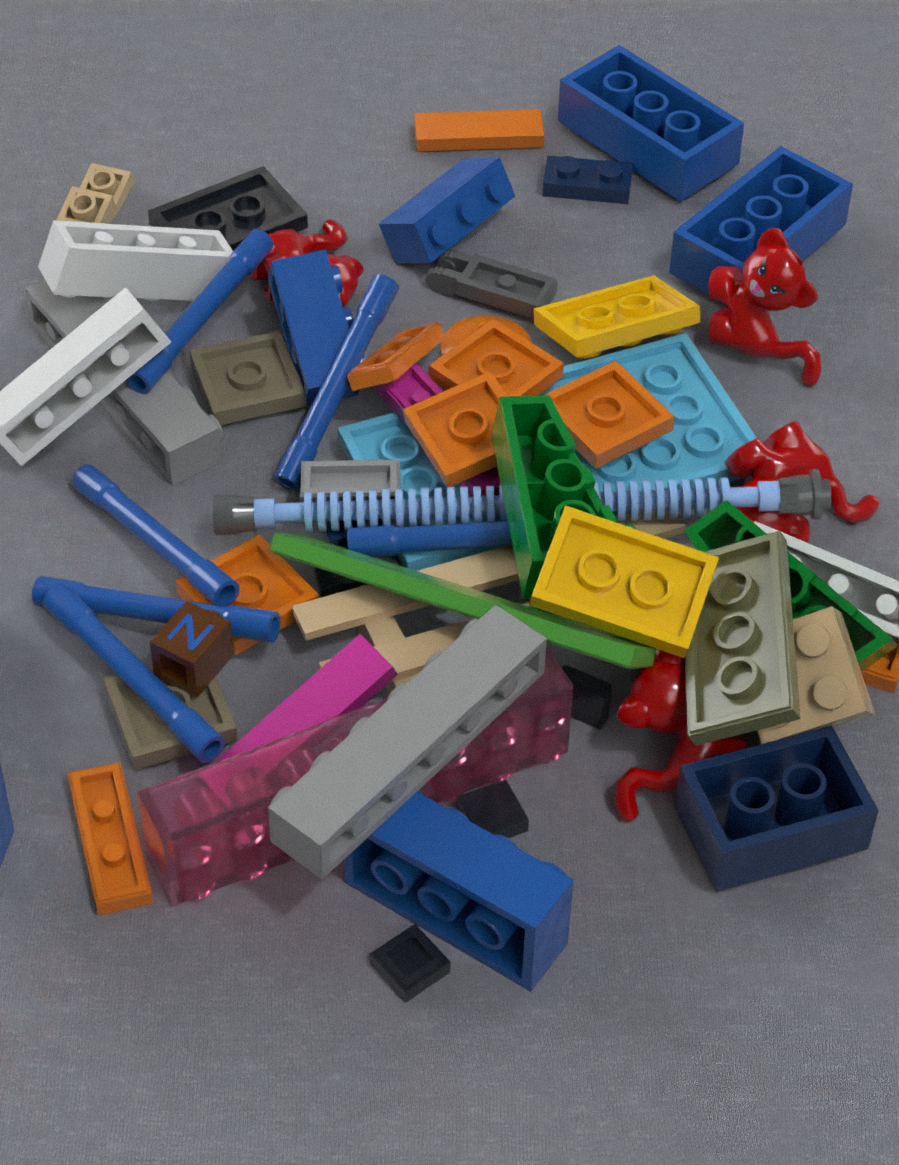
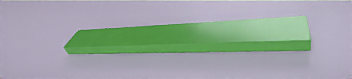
M274 533L270 547L273 554L473 619H480L494 605H497L546 637L547 643L627 669L653 666L656 648L302 534Z

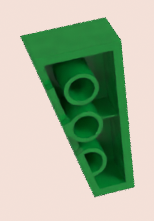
M550 395L499 397L492 431L493 446L523 599L531 598L565 505L616 523L618 522L609 505L604 506L594 488L596 481L589 467H583L575 453L576 443Z
M727 500L684 530L696 549L702 552L767 534ZM788 552L793 619L831 606L840 611L843 615L861 672L898 647V644L891 636Z

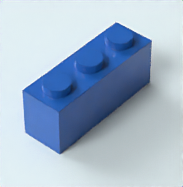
M500 157L463 159L378 225L395 263H432L513 199L515 194Z
M326 250L271 261L268 278L287 349L306 392L305 407L312 405L354 321L350 308H343L339 296V293L343 291L341 274L337 265L330 266ZM363 355V357H362L360 363H361L363 360H365V356H364V355ZM349 383L342 399L358 396L360 389L352 391Z

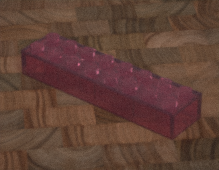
M547 645L544 674L419 789L424 796L436 803L451 802L456 800V796L462 795L465 792L488 783H496L508 779L514 773L534 765L551 763L562 754L568 753L573 684ZM388 698L138 791L146 856L170 906L174 907L187 901L201 900L217 889L240 880H252L268 869L291 860L296 861L270 841L268 807L273 798L282 788L286 786L292 787L309 772L313 762L320 754L325 751H332L348 737L352 727L358 720L366 716L370 717L386 703Z

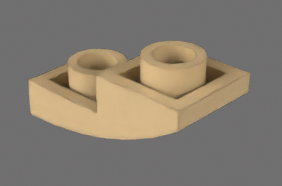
M91 163L80 188L71 187L56 221L110 224L123 206L134 185L132 172Z

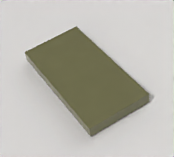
M781 531L705 552L719 557L685 657L688 737L695 746L800 719L787 541Z

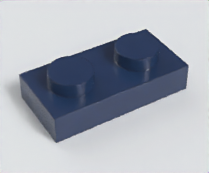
M547 155L542 196L629 204L633 163Z

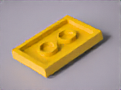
M655 275L533 308L535 326L577 358H593L610 348L635 346L640 344L645 338L659 334H676L681 332L684 327L700 323V306Z
M565 505L533 590L530 606L685 658L719 557Z

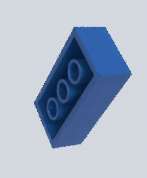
M620 45L560 79L557 121L619 162L633 163V171L680 202L739 164L744 122Z
M780 146L673 232L669 273L709 295V279L712 270L718 266H737L743 274L745 259L757 248L761 235L772 228L781 229L789 247L798 254L803 262L846 225L853 183Z
M420 790L343 860L344 883L530 992L568 944L574 880L566 876L564 871L555 864L541 862L518 849L507 837L498 834L493 835L470 822L459 810L445 808L424 796Z

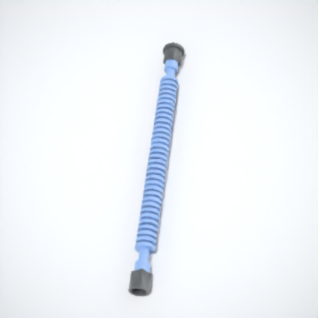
M811 469L809 475H794L788 478H779L776 481H758L757 487H730L727 477L719 479V488H716L715 478H707L706 488H703L701 478L694 479L693 489H690L689 479H681L680 489H677L676 479H669L667 490H664L663 480H655L654 490H651L650 480H642L641 491H638L637 481H629L628 491H625L624 481H616V491L612 492L611 482H603V492H599L598 482H595L594 486L603 505H609L612 512H616L618 522L625 521V511H629L630 521H638L639 511H642L643 521L651 520L652 510H655L656 520H664L665 510H668L669 520H677L678 509H681L682 519H690L691 509H694L695 519H700L704 516V508H707L708 513L725 500L734 507H757L759 512L777 511L778 514L810 515L812 520H820L822 509H830L831 507L829 479H821L818 469ZM499 485V496H494V486H486L487 496H481V486H473L474 496L468 497V487H460L461 497H455V487H447V497H442V487L434 488V498H429V488H421V498H416V488L408 489V499L403 498V489H395V499H391L390 489H383L382 500H378L377 490H369V500H365L364 490H357L355 501H352L351 491H343V501H339L338 491H331L330 501L327 502L325 492H317V502H313L312 492H305L304 502L276 503L275 498L256 499L254 496L214 495L215 535H237L244 532H256L257 529L276 528L277 523L305 522V531L314 532V522H318L319 532H326L327 522L330 521L332 531H340V521H344V529L347 531L348 528H353V521H357V527H366V520H370V527L379 526V520H383V526L391 525V519H396V527H404V519H409V526L415 527L417 526V518H422V526H430V518H435V525H443V518L448 517V524H456V517H461L462 524L469 523V517H474L475 523H482V516H487V522H495V516H500V521H508L501 485Z

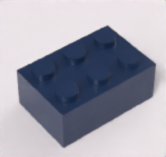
M832 725L681 765L679 767L674 802L680 819L716 892L867 850L870 846L879 811Z

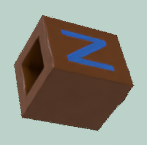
M186 601L150 641L153 673L159 679L198 697L233 657L231 622L214 610H205Z

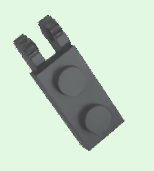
M449 249L437 258L436 263L438 265L435 268L432 267L425 278L428 288L436 291V293L440 292L441 295L450 297L456 294L534 319L533 308L550 304L557 294L558 281L555 278L477 254L472 256Z

